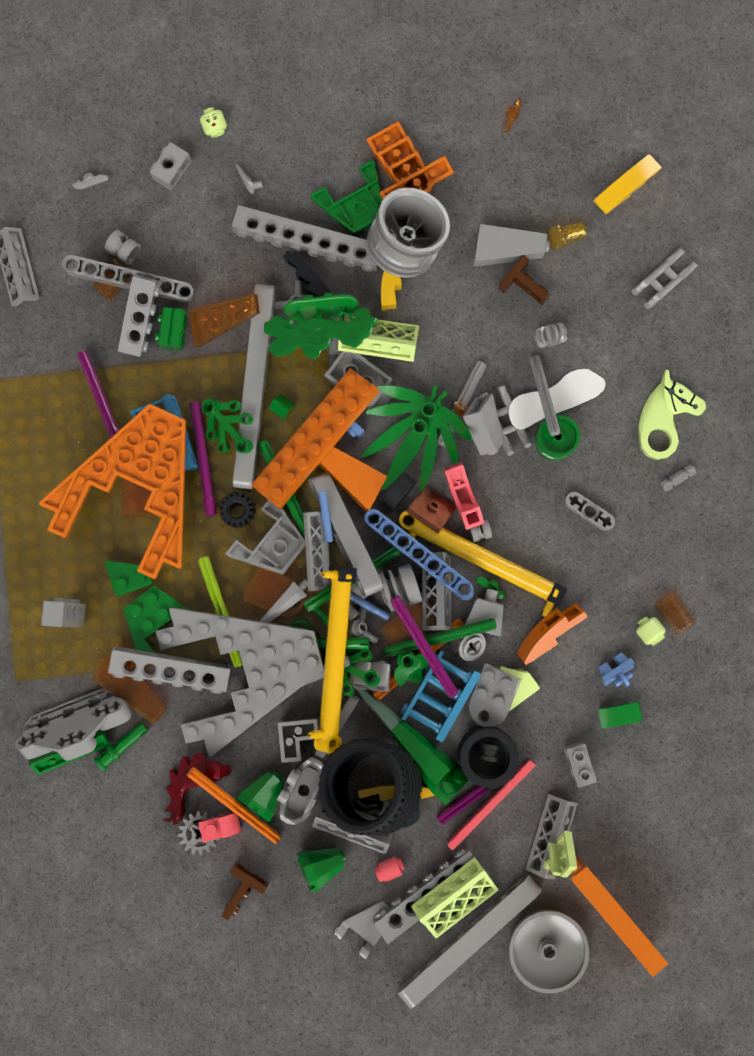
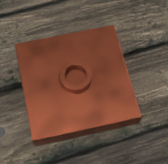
M425 487L406 512L436 533H439L456 507Z

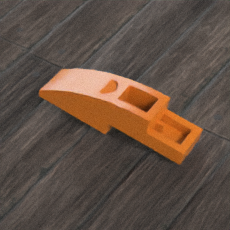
M577 603L563 612L558 608L553 610L526 636L517 651L519 658L527 665L558 644L555 638L587 618L585 611Z

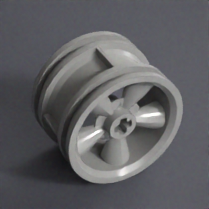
M401 188L389 193L383 199L367 235V248L370 256L382 270L397 277L410 278L425 273L433 264L438 251L442 248L449 235L450 221L443 205L434 196L425 191L415 188ZM395 219L406 220V226L399 228ZM420 228L427 238H417L416 231Z

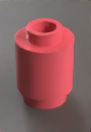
M394 856L378 863V866L374 867L379 882H388L402 876V871L405 870L401 858L397 859Z

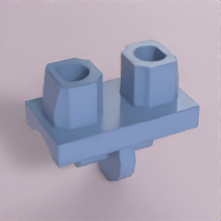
M621 652L613 658L618 667L612 670L608 663H604L598 668L605 686L613 681L616 687L622 683L625 687L630 685L628 679L633 677V675L628 671L634 668V661L632 658L628 659Z

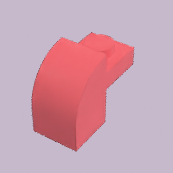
M233 811L198 822L203 843L218 838H226L242 831L239 817Z

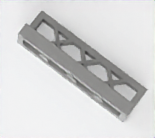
M4 227L0 230V264L11 306L16 307L23 301H37L39 294L21 228Z
M321 511L303 513L308 591H318L331 585V580L323 578L321 575L323 571H329L328 542L325 541Z
M445 552L433 553L451 567V555ZM436 562V565L434 566V568H433L432 570L438 569V567H439V563H438V562ZM422 569V630L451 629V591L437 580L436 585L431 589L428 586V580L431 575ZM451 574L445 576V582H451ZM433 594L436 597V604L431 608L428 605V599ZM432 614L437 617V626H428V618Z
M548 794L525 870L544 879H555L556 875H552L550 870L543 868L544 861L547 858L549 859L548 842L556 843V840L564 830L570 831L578 803ZM553 800L560 802L558 811L553 813L551 808ZM551 819L553 828L547 832L546 822ZM546 839L547 848L542 851L540 842ZM537 858H540L542 863L540 871L533 868Z
M320 803L312 827L386 854L393 833L385 836L355 835L345 832L336 827V824L330 821L326 813L322 812L323 805ZM355 810L356 813H358L362 818L368 821L377 819L376 817Z

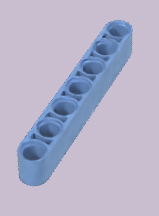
M371 509L366 512L365 522L381 537L460 599L469 600L473 597L474 588L466 578L380 511ZM373 516H379L377 523H371ZM389 527H393V533L391 535H386V529ZM402 539H409L407 546H400ZM417 551H424L423 557L419 559L414 557ZM438 562L439 567L436 570H430V564ZM447 574L454 575L452 582H445L444 579ZM462 586H469L470 591L467 594H460Z

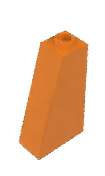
M335 447L318 464L366 512L370 510L387 478L381 472Z

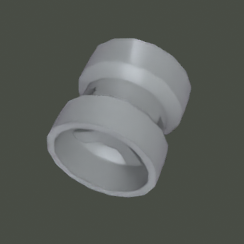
M487 519L484 520V524L469 529L473 543L478 542L482 538H492L491 528Z

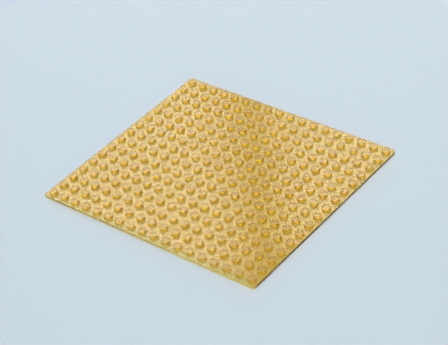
M300 347L290 355L280 357L272 355V352L269 351L259 442L267 439L275 456L331 391V383L324 377L329 369L327 349L322 350L316 359L305 356ZM247 352L94 370L119 430L133 419L130 411L160 400L165 395L175 396L182 417L186 420V429L199 465L189 403L200 402L201 410L202 403L208 398H215L219 403L237 400L242 404ZM83 371L0 380V508L14 677L17 682L108 672L114 646L136 650L123 608L154 586L151 585L116 597L104 563L105 561L140 565L162 518L144 510L152 491L117 476L110 493L91 486L67 538L47 530L55 512L39 505V502L110 439ZM279 394H282L296 405L285 420L269 409L273 399ZM163 404L157 406L158 408L164 410ZM222 410L221 413L224 416L240 415L241 410L239 412ZM202 411L203 430L217 515L206 516L200 468L186 471L182 568L178 569L164 562L157 578H152L155 586L189 609L216 614L198 563V559L207 556L210 559L228 615L230 617L260 621L293 581L297 585L304 579L308 581L306 547L284 575L226 556L225 553L236 540L249 550L254 551L276 521L261 510L268 499L256 489L233 488L236 441L227 432V442L230 444V451L228 453H220L217 450L219 438L214 441L206 437L208 416ZM215 418V429L219 432V422ZM232 423L239 432V423ZM259 447L255 480L268 466ZM318 465L294 493L303 513L321 511L309 485L310 478L325 473ZM334 482L335 487L343 501L342 488L336 482ZM232 492H240L247 495L255 506L253 520L251 519L250 524H246L242 528L231 527L220 517L219 505L222 503V499L226 498L228 494H233ZM235 503L230 507V514L233 517L237 518L243 515L244 506L241 503ZM285 503L282 509L285 511L287 517L290 519L292 524H294V526L301 534L287 504ZM333 536V542H328L330 566L348 567ZM307 587L304 590L307 594L304 599L298 601L270 623L289 626L298 618H306L311 624L310 630H315L317 638H326L328 627L313 611H307L304 606V601L322 590L308 591ZM51 597L80 600V604H86L84 627L41 626L44 601H51ZM330 600L319 606L328 615ZM350 601V605L355 609V603ZM348 619L347 638H354L349 634L351 621ZM172 620L161 629L174 626ZM298 623V625H299L298 628H304V629H305V627H306V624H305V623H304V624ZM156 632L147 638L151 647L159 654L202 661L231 658L229 653L220 655L216 636L163 650L160 649ZM133 661L125 662L126 667L129 669L136 667ZM147 664V665H145V667H153V666H154L153 664Z

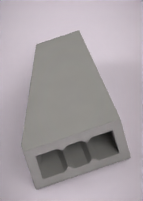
M480 224L474 266L516 262L523 255L529 260L543 258L544 253L549 251L550 241H547L548 234Z

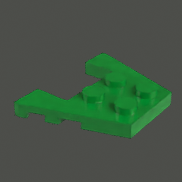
M374 160L359 167V172L367 185L334 203L325 187L310 195L312 201L353 236L372 225L383 201L379 195L381 191Z
M152 586L123 608L136 650L156 653L147 641V638L172 620L169 609L174 607L191 609L157 586Z

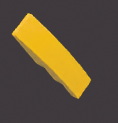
M650 154L647 155L596 197L594 202L605 214H608L628 199L633 192L643 186L648 179L658 173L662 167Z
M395 784L376 785L358 789L359 798L379 794L381 801L392 799ZM421 785V799L435 796L428 786Z

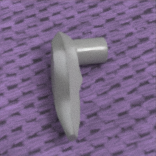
M236 164L242 181L250 193L253 194L254 190L263 188L261 180L252 182L239 164Z

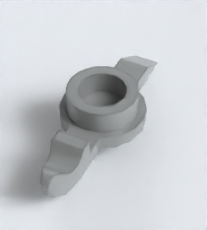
M87 173L83 176V181L77 180V183H73L72 186L75 189L81 190L107 181L108 177L103 174L94 176L92 173Z

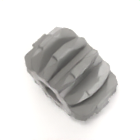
M563 323L546 325L537 328L535 331V341L540 348L555 346L567 340V330Z

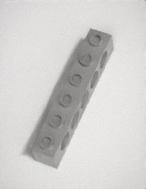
M114 646L108 673L116 678L129 676L135 681L148 679L152 680V683L155 684L166 682L172 683L171 685L174 687H183L185 685L191 686L193 690L201 691L204 688L210 689L212 693L221 694L222 691L226 692L230 665ZM133 661L136 667L129 669L126 667L125 662ZM153 664L156 670L148 672L145 669V665ZM167 667L174 668L175 673L173 675H167L164 669ZM191 670L195 675L192 678H187L184 676V672ZM210 673L214 676V679L206 681L203 676Z
M462 848L453 855L455 858L449 862L446 860L438 866V871L434 874H427L423 877L421 884L411 886L406 891L407 894L404 897H397L390 903L391 906L387 910L382 909L374 915L373 924L387 944L419 921L413 910L406 909V904L411 901L416 903L422 898L424 890L434 889L438 886V880L441 877L448 878L454 873L455 866H464L472 860L474 856L468 848L465 850ZM398 914L400 915V920L398 922H391L390 916Z

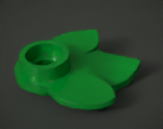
M409 650L400 652L397 656L398 666L394 671L395 681L399 686H403L407 680L415 684H421L423 677L422 669L429 666L422 654L414 655ZM408 657V661L404 663L403 659Z

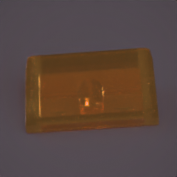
M114 258L113 261L110 263L112 265L128 268L116 258ZM114 271L106 273V278L108 279L115 276ZM131 275L126 276L124 282H127ZM95 282L92 285L100 295L109 301L121 289L120 287Z
M674 590L655 602L677 635L695 624L696 621Z

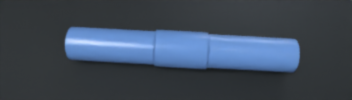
M320 491L318 493L325 541L333 542L326 491Z
M351 592L350 601L385 620L389 618L390 613Z

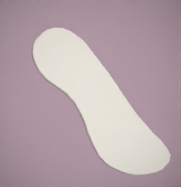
M578 369L566 374L556 385L549 388L555 413L573 408L597 397L605 388V380L589 369ZM538 391L519 395L512 401L509 407V418L516 429L528 428L545 418Z

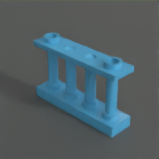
M439 651V653L435 652V655L443 668L463 679L465 683L463 689H458V694L453 697L456 700L452 707H447L422 692L427 682L445 691L439 680L432 675L433 671L430 667L409 704H404L400 713L403 714L401 719L404 721L409 715L434 730L436 734L435 739L443 743L481 674L475 670L472 673H466L442 659L441 657L444 652ZM417 699L444 713L443 716L446 718L443 724L440 722L436 723L412 709Z

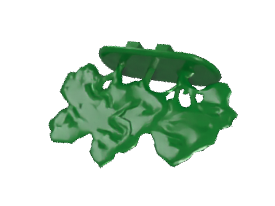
M324 293L323 297L305 295V299L289 301L283 307L284 314L290 319L275 315L269 322L264 323V333L276 338L268 347L272 355L276 357L290 355L300 347L305 356L316 359L322 350H326L331 345L330 340L333 338H337L346 346L357 348L372 333V327L377 324L378 319L372 317L370 310L366 307L358 308V300L351 295H332V293ZM341 316H348L351 321L345 322ZM326 317H334V318H332V319H327V320H326V319H323V318H326Z

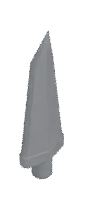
M304 579L299 585L293 581L260 621L270 623L298 601L304 599L307 596L304 590L308 587V581Z

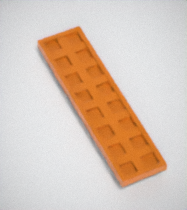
M350 368L251 486L281 509L380 392L379 389Z

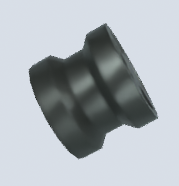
M481 742L480 747L482 750L478 759L498 762L497 751L500 750V745Z

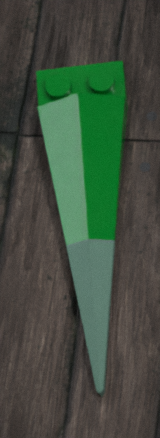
M355 689L390 731L401 748L404 749V752H407L413 758L414 764L417 765V769L430 791L447 805L469 781L464 773L456 767L457 763L370 692Z

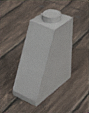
M493 394L476 397L463 415V418L480 455H493L499 451L503 444Z

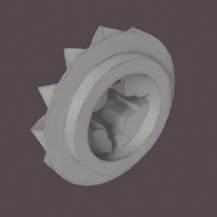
M481 633L464 637L461 642H458L460 646L457 650L462 659L473 661L484 652L486 647L485 637ZM469 643H472L474 649L470 648Z

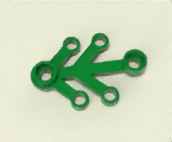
M208 398L202 403V411L208 416L207 439L215 441L219 438L217 450L220 453H228L230 451V444L227 442L228 432L236 441L235 448L237 452L243 454L251 452L253 443L250 439L243 438L232 423L250 425L253 422V416L249 413L224 416L221 413L222 410L239 412L242 408L241 402L231 400L230 402L219 403L215 398ZM215 418L219 422V432L215 429Z
M357 649L346 650L348 655H352L348 657L350 666L344 668L342 693L347 697L354 694V687L349 683L347 673L363 679L364 683L369 687H375L380 682V676L376 671L368 670L365 672L352 666V664L359 661L369 662L372 659L373 655L367 649H362L360 653L355 655L353 654ZM321 651L322 658L325 657L326 651ZM368 653V656L364 658V654ZM350 687V691L345 693V690Z

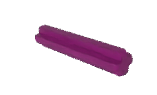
M477 785L437 815L438 821L442 825L485 795L488 792L487 788Z

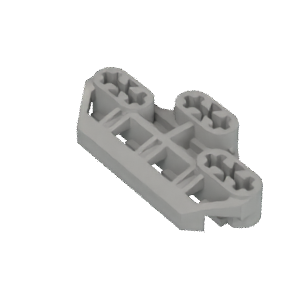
M106 688L99 689L31 716L25 723L28 730L23 731V735L17 738L15 747L28 760L51 751L58 752L64 760H72L95 749L97 741L94 736L98 730H108L127 722L132 714L130 705L126 700L116 697L111 690Z

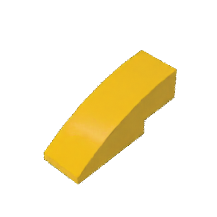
M386 271L383 272L381 283L382 311L396 309L395 291L402 289L401 277L391 275Z

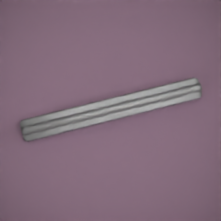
M531 356L530 364L549 433L551 436L559 435L560 427L540 356Z
M481 361L475 363L452 409L460 418L486 368V364ZM448 423V425H449V427L451 428L452 432H454V429H453V428L450 426V424ZM440 433L438 437V444L442 447H445L442 435Z

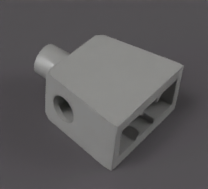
M487 588L485 598H475L464 625L494 618L497 628L484 633L501 636L503 604L496 602L497 590Z

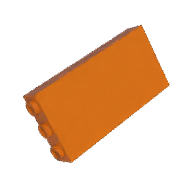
M576 854L577 869L571 872L572 874L569 875V878L651 976L654 977L669 963Z

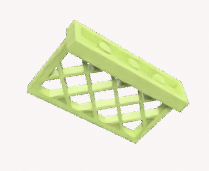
M348 316L344 317L345 322L351 321ZM378 319L377 324L372 328V333L357 348L346 346L339 340L338 351L414 362L419 325ZM381 331L383 334L378 335L376 332ZM400 334L402 337L397 338L395 335Z
M474 857L411 907L420 922L437 939L499 890ZM484 887H490L488 890L483 892ZM472 888H478L477 892L471 893ZM468 899H474L470 904H467ZM456 900H462L461 904L455 905ZM453 911H458L457 914L451 916ZM446 912L445 917H439L440 913ZM442 923V925L435 930L436 924Z

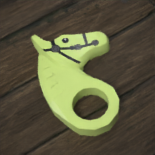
M667 369L664 370L661 383L648 397L638 423L640 448L647 457L655 460L666 459L676 451L679 440L673 415L687 412L699 416L706 410L705 401L683 384L671 380L669 370ZM662 430L668 435L670 442L667 450L658 452L649 446L648 436L650 432Z

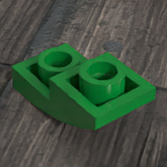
M639 701L620 703L617 706L598 709L602 729L643 721Z

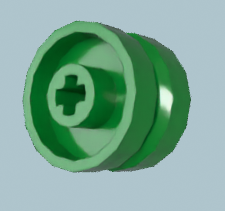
M556 415L560 427V434L557 435L558 440L550 435L546 420L542 422L535 433L534 443L536 450L548 460L558 461L565 459L579 444L580 432L578 426L572 419L563 415Z

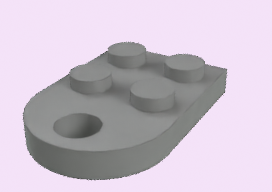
M485 663L469 703V710L473 720L484 727H493L501 724L507 717L522 679ZM484 710L489 713V720L487 722L481 718Z

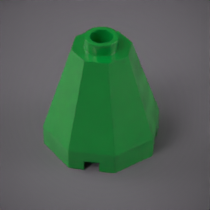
M272 771V773L266 772L243 789L235 799L266 822H269L274 815L278 803L277 799L284 784L281 781L282 777L275 771Z
M337 847L307 849L296 853L306 882H309L310 886L308 888L311 893L321 889L344 868V862H346L344 852L342 850L339 851Z

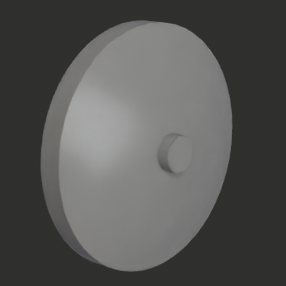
M543 909L528 914L515 926L509 940V959L515 974L526 986L541 993L565 991L580 980L587 968L589 945L586 935L572 917L561 911Z

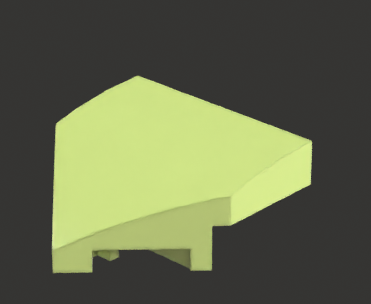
M499 667V669L522 679L510 710L540 689L528 671L522 668Z
M564 830L556 840V843L548 842L549 859L547 858L544 861L543 868L550 870L552 875L566 878L572 874L573 870L577 869L572 832Z

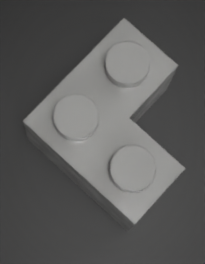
M318 717L278 722L281 763L301 761L303 759L301 741L313 739L308 737V733L319 730Z

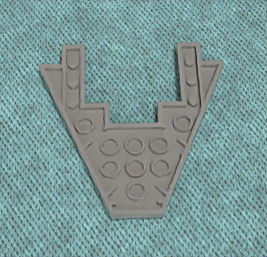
M174 607L169 609L174 626L156 631L161 650L216 636L220 655L238 650L240 652L249 687L231 692L235 711L181 725L185 743L204 739L209 757L324 670V662L315 630Z

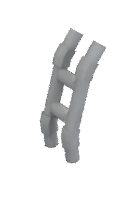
M681 247L631 290L633 295H638L650 284L657 291L644 304L646 309H650L698 266L692 261L678 275L670 268L685 253ZM663 272L671 279L664 287L656 280Z
M504 384L497 387L505 407L497 410L498 418L509 413V407L512 403ZM482 393L480 396L488 395V393ZM499 421L503 437L502 446L508 456L514 453L506 436L511 432L517 431L525 448H529L532 445L525 429H516L512 424L502 428Z

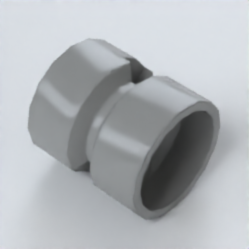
M116 230L107 239L105 250L115 257L118 256V259L124 264L131 265L138 257L141 245L132 239H128V236L121 231Z

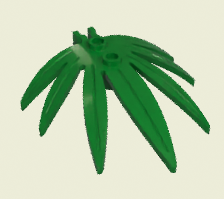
M377 386L385 394L400 400L410 401V403L386 404L367 410L366 414L394 416L411 412L412 415L385 431L363 452L361 457L366 458L388 447L412 426L411 431L401 444L388 470L387 478L382 486V490H386L409 467L428 435L420 474L419 491L422 492L429 481L434 467L438 446V428L441 430L443 442L454 464L458 463V450L455 437L448 423L463 438L472 441V435L466 424L457 414L442 406L443 399L449 393L444 391L437 398V392L440 387L434 386L432 395L428 398L419 392L403 387Z

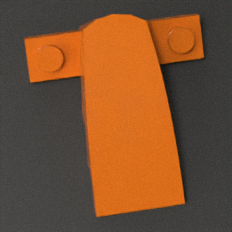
M399 121L366 139L375 158L393 183L392 186L379 192L382 200L389 193L401 188H415L430 194L435 184L454 173L445 156L424 166L418 151L415 150L409 136H406Z

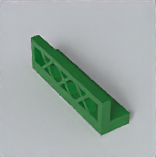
M98 730L94 736L97 745L90 753L67 761L58 752L51 751L30 759L29 766L37 775H40L106 748L110 745V740L104 731Z

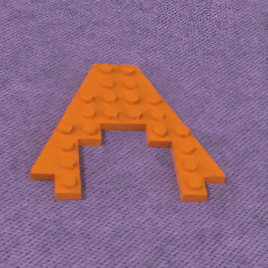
M148 404L39 502V505L55 512L47 530L67 538L91 486L110 493L117 476H120L152 491L144 510L162 517L137 571L156 579L164 562L181 569L183 558L186 420Z

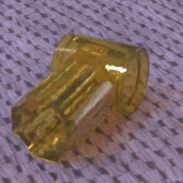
M582 221L564 227L558 225L546 231L552 250L561 249L567 246L568 243L587 237L586 227Z

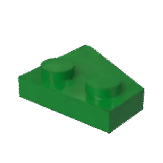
M112 561L104 562L116 597L154 585L151 577L137 571L139 565Z

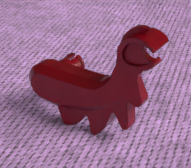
M203 753L195 754L191 761L188 756H183L179 763L178 772L176 769L169 771L172 785L166 786V790L171 797V803L166 807L165 812L170 811L172 817L164 818L163 820L165 822H173V825L179 824L185 812L183 802L185 793L191 788L199 787L197 783L187 776L188 771L192 767L216 783L223 777H228L231 774L230 766L222 765L219 761H207Z

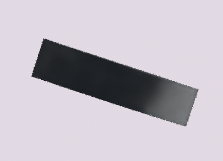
M287 250L283 256L287 264L297 269L295 272L296 278L308 285L307 292L309 295L323 297L324 293H332L322 279L307 264Z

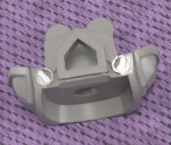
M313 757L305 760L300 766L293 769L286 779L277 801L281 803L280 819L287 824L301 823L310 815L319 796V776L322 772V767H324L320 760ZM305 784L309 787L310 792L308 795L302 796L299 794L298 788L300 785Z

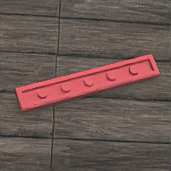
M529 758L516 769L511 779L500 786L447 840V845L452 851L536 766Z

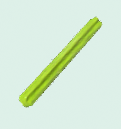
M207 556L198 559V563L215 613L229 616L210 559ZM239 650L229 653L234 667L243 665Z

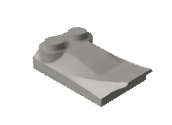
M342 351L324 375L332 384L336 385L351 368L376 387L381 385L393 386V379L358 353ZM380 391L367 408L370 410L386 405L392 396Z

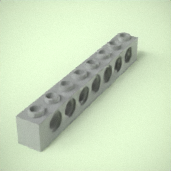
M240 205L237 207L232 228L239 237H253L255 241L261 243L268 241L276 247L286 246L294 252H300L301 250L307 252L312 257L323 256L330 262L341 261L349 267L356 265L367 272L377 271L378 265L369 254L367 240L248 207ZM251 223L258 224L255 228L249 227ZM269 228L276 229L273 233L267 232ZM289 232L294 234L291 238L285 237ZM309 237L312 240L309 243H304L303 239ZM324 242L330 244L327 248H322L320 245ZM341 247H346L348 249V251L345 253H341L338 250ZM359 252L366 254L363 258H359L356 255Z

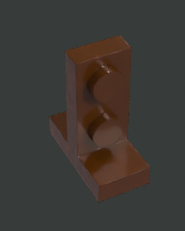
M523 255L500 282L498 289L505 293L515 283L543 306L548 300L549 293H547L548 291L544 286H538L533 282L530 275L522 273L529 263V259Z
M237 862L230 871V874L243 882L222 914V917L227 920L231 915L236 916L241 907L238 903L242 898L246 899L252 890L249 886L263 894L269 883Z

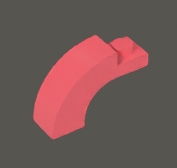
M458 463L444 468L451 496L466 530L484 524L480 507L470 488L463 464Z

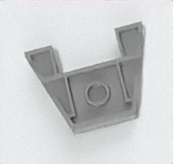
M268 500L261 510L274 519L276 523L254 551H251L236 540L225 554L230 558L284 575L305 548V540L287 517L285 511L282 508L279 509Z

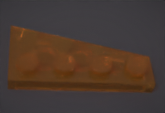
M253 293L189 310L194 347L199 348L260 314L258 295Z

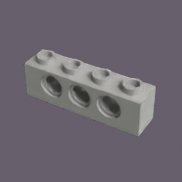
M136 274L132 276L118 352L141 357L143 352H147L149 342L146 341L147 334H150L152 330L150 318L154 316L156 311L154 299L158 297L160 292V286L157 285L158 280ZM145 293L148 296V302H142L139 299V294ZM136 312L143 313L144 321L136 319ZM133 330L140 333V339L133 338Z
M51 597V601H44L41 626L84 627L86 604H80V600Z

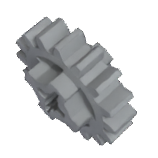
M196 810V815L194 816L188 813L189 819L182 818L184 825H178V828L182 830V832L177 833L178 837H182L179 841L180 845L185 844V851L191 848V854L198 850L199 855H202V850L204 849L210 852L209 846L216 847L214 840L204 842L205 844L196 845L197 842L203 841L200 835L196 836L193 827L198 830L200 828L199 824L193 821L199 819L204 821L214 818V816L210 815L207 817V811L200 815L199 810ZM187 828L190 830V836L188 837V840L186 838Z

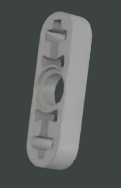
M571 492L565 497L564 503L568 509L600 530L608 531L614 527L615 518L613 515L581 494ZM575 496L577 497L576 501L579 504H582L583 501L586 504L581 507V510L579 511L577 510L580 507L579 505H570L571 500H569V497L573 498ZM587 506H591L595 510V514L592 517L585 515L584 510ZM599 512L602 513L599 516L602 519H605L607 517L609 518L608 522L610 523V526L606 525L604 527L602 525L603 521H601L600 519H597L596 522L594 521V519L598 516Z

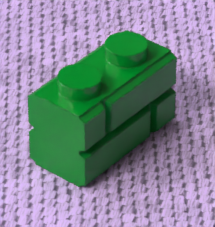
M163 307L162 313L158 315L160 331L156 332L155 338L160 348L183 351L188 317L186 310Z

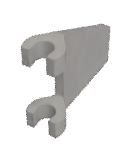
M381 901L343 920L335 929L334 934L341 939L348 927L354 930L367 941L359 950V954L366 959L381 937V934L373 924L374 915L382 909L387 910L389 906ZM392 914V915L390 916V921H391V922L393 921V919L396 917L397 914Z

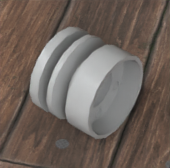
M410 564L398 567V577H394L392 571L388 570L389 580L385 579L383 572L379 573L383 584L381 593L384 602L391 612L395 611L390 600L396 596H399L401 600L406 598L410 606L422 602Z

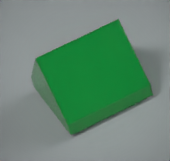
M279 394L273 399L269 409L285 420L296 405L282 394Z

